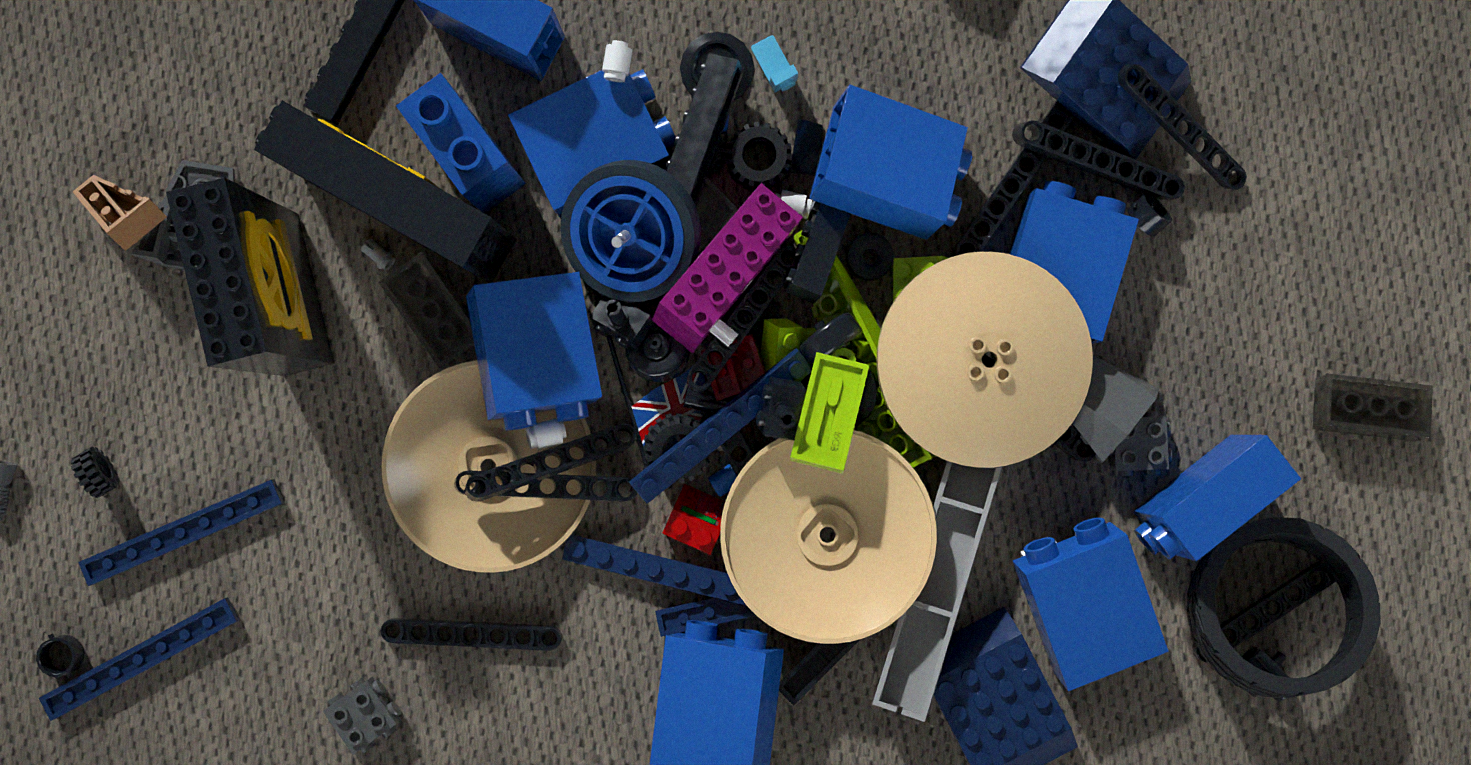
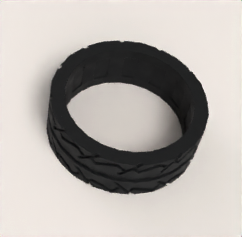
M1277 517L1256 520L1238 528L1202 557L1193 572L1187 592V619L1192 638L1211 667L1221 677L1245 691L1262 697L1291 698L1326 691L1346 681L1363 666L1376 643L1381 624L1379 594L1374 577L1364 560L1360 558L1359 553L1344 538L1331 530L1324 529L1319 524L1301 518L1279 517L1280 519H1278ZM1261 542L1288 544L1302 549L1318 559L1330 571L1337 582L1345 602L1346 625L1344 637L1335 655L1324 667L1314 674L1301 678L1270 674L1244 660L1229 644L1221 630L1216 615L1215 591L1217 580L1224 564L1237 549L1252 543Z

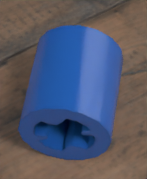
M728 464L709 476L708 479L719 497L730 491L737 478V474L732 466Z

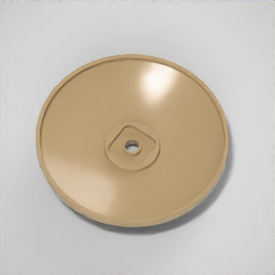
M973 252L954 256L936 263L916 276L904 287L891 305L882 324L877 347V373L881 392L890 413L901 429L914 442L933 455L949 462L971 467L991 468L1018 463L1033 457L1053 444L1065 433L1081 410L1088 393L1093 368L1092 343L1088 326L1081 309L1070 292L1058 279L1035 263L1021 257L998 252ZM986 352L993 353L996 358L995 364L990 368L985 367L982 363V356Z
M477 361L461 363L436 373L420 384L406 398L396 412L385 437L381 473L384 493L389 508L398 525L415 545L431 557L449 566L473 572L493 573L527 566L557 549L576 529L587 510L590 500L492 497L475 502L468 499L466 495L457 492L454 486L457 475L468 470L481 471V463L484 460H490L494 463L495 467L553 448L530 449L525 431L527 428L506 431L503 418L488 420ZM556 410L535 413L537 423L557 419ZM584 418L563 422L567 435L566 438H563V444L591 434ZM573 447L569 451L574 459L583 458L584 454L580 448ZM555 456L545 458V463L551 468H556L560 464ZM596 460L559 474L596 476ZM525 464L520 468L521 473H535V469L529 464ZM465 475L461 477L459 484L463 490H465L467 480L471 476ZM495 477L496 482L501 485L500 479ZM550 479L542 480L540 483L541 491L545 494L552 493L554 490L553 481ZM570 480L566 486L568 493L571 495H576L580 492L581 487L576 480ZM474 482L470 485V490L474 487ZM528 485L522 486L515 490L519 493H524L527 490Z
M853 431L843 474L790 461L794 440L779 438L760 450L744 466L731 486L726 498L721 520V549L725 567L734 588L756 616L774 629L793 638L815 643L836 644L862 639L881 631L900 618L911 607L924 588L932 570L936 552L937 529L931 499L923 482L912 466L897 451L881 440L860 431ZM829 527L834 530L835 538L832 542L825 543L821 540L820 531L823 528Z

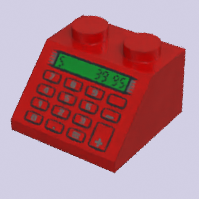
M684 484L662 534L711 555L721 532V520L725 501Z

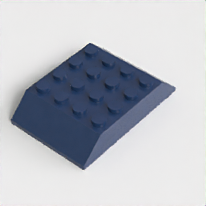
M1068 0L1020 66V69L1111 149L1135 160L1157 131L1160 124L1121 87L1118 82L1120 69L1127 64L1141 65L1176 101L1179 100L1191 83L1188 63L1120 0ZM1131 69L1127 74V80L1130 84H1133L1136 81L1137 75L1135 70ZM1150 86L1145 90L1144 94L1147 101H1151L1154 96V91ZM1165 104L1162 108L1164 118L1171 111L1168 104Z
M1005 607L952 634L933 697L969 765H1045L1078 747L1071 726L1023 635Z

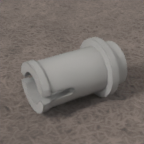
M372 238L368 239L366 242L369 244V247L364 243L361 251L376 262L379 269L388 270L395 262L393 253L385 251Z

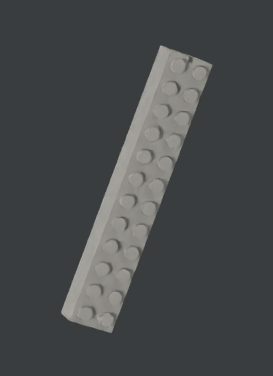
M947 461L933 506L937 529V543L932 570L920 595L898 619L873 705L897 712L900 706L903 707L902 715L923 722L926 721L1003 466L991 468L971 467Z

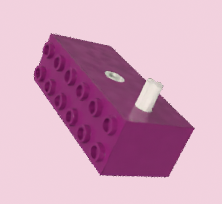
M761 183L659 302L652 321L686 347L692 354L710 332L729 347L738 334L721 319L785 244L803 217Z

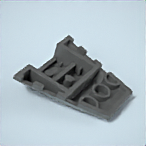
M182 160L166 191L223 177L235 182V170L229 167ZM165 195L163 201L159 202L157 207L167 218L144 235L139 245L134 247L131 254L165 267L184 270L167 195Z
M1093 355V368L1088 393L1081 410L1073 421V425L1080 432V438L1086 445L1089 444L1097 454L1095 457L1102 463L1129 435L1157 398L1159 388Z

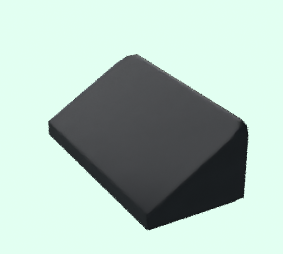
M798 119L789 173L815 176L823 125Z

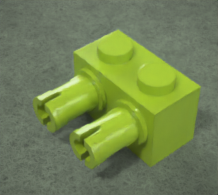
M764 319L760 353L766 372L795 348L799 350L800 344L816 332L815 328H802L789 319Z

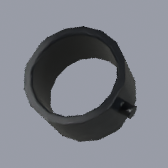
M1144 193L1127 209L1129 216L1139 219L1137 226L1151 237H1155L1172 221L1170 213L1164 205L1148 193Z
M53 633L48 635L49 640L43 642L37 650L36 661L42 673L51 677H60L66 674L68 678L74 676L72 672L77 670L84 660L83 645L78 639L70 635H60L57 637ZM56 641L65 643L71 650L72 662L66 670H59L50 662L49 651L52 644Z

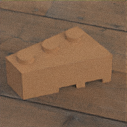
M95 175L91 176L73 191L104 231L125 251L167 218L150 198L140 197L133 191L121 189L116 184Z

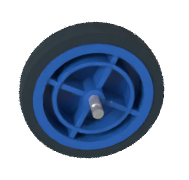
M621 160L595 168L586 174L572 189L562 211L561 239L571 266L576 272L580 273L581 279L590 287L612 299L641 302L657 298L669 292L693 264L700 248L701 224L698 211L690 194L673 175L651 163L638 160Z

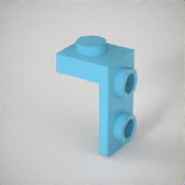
M773 35L751 46V50L774 93L779 90H788L796 84L798 72L794 64L789 65Z

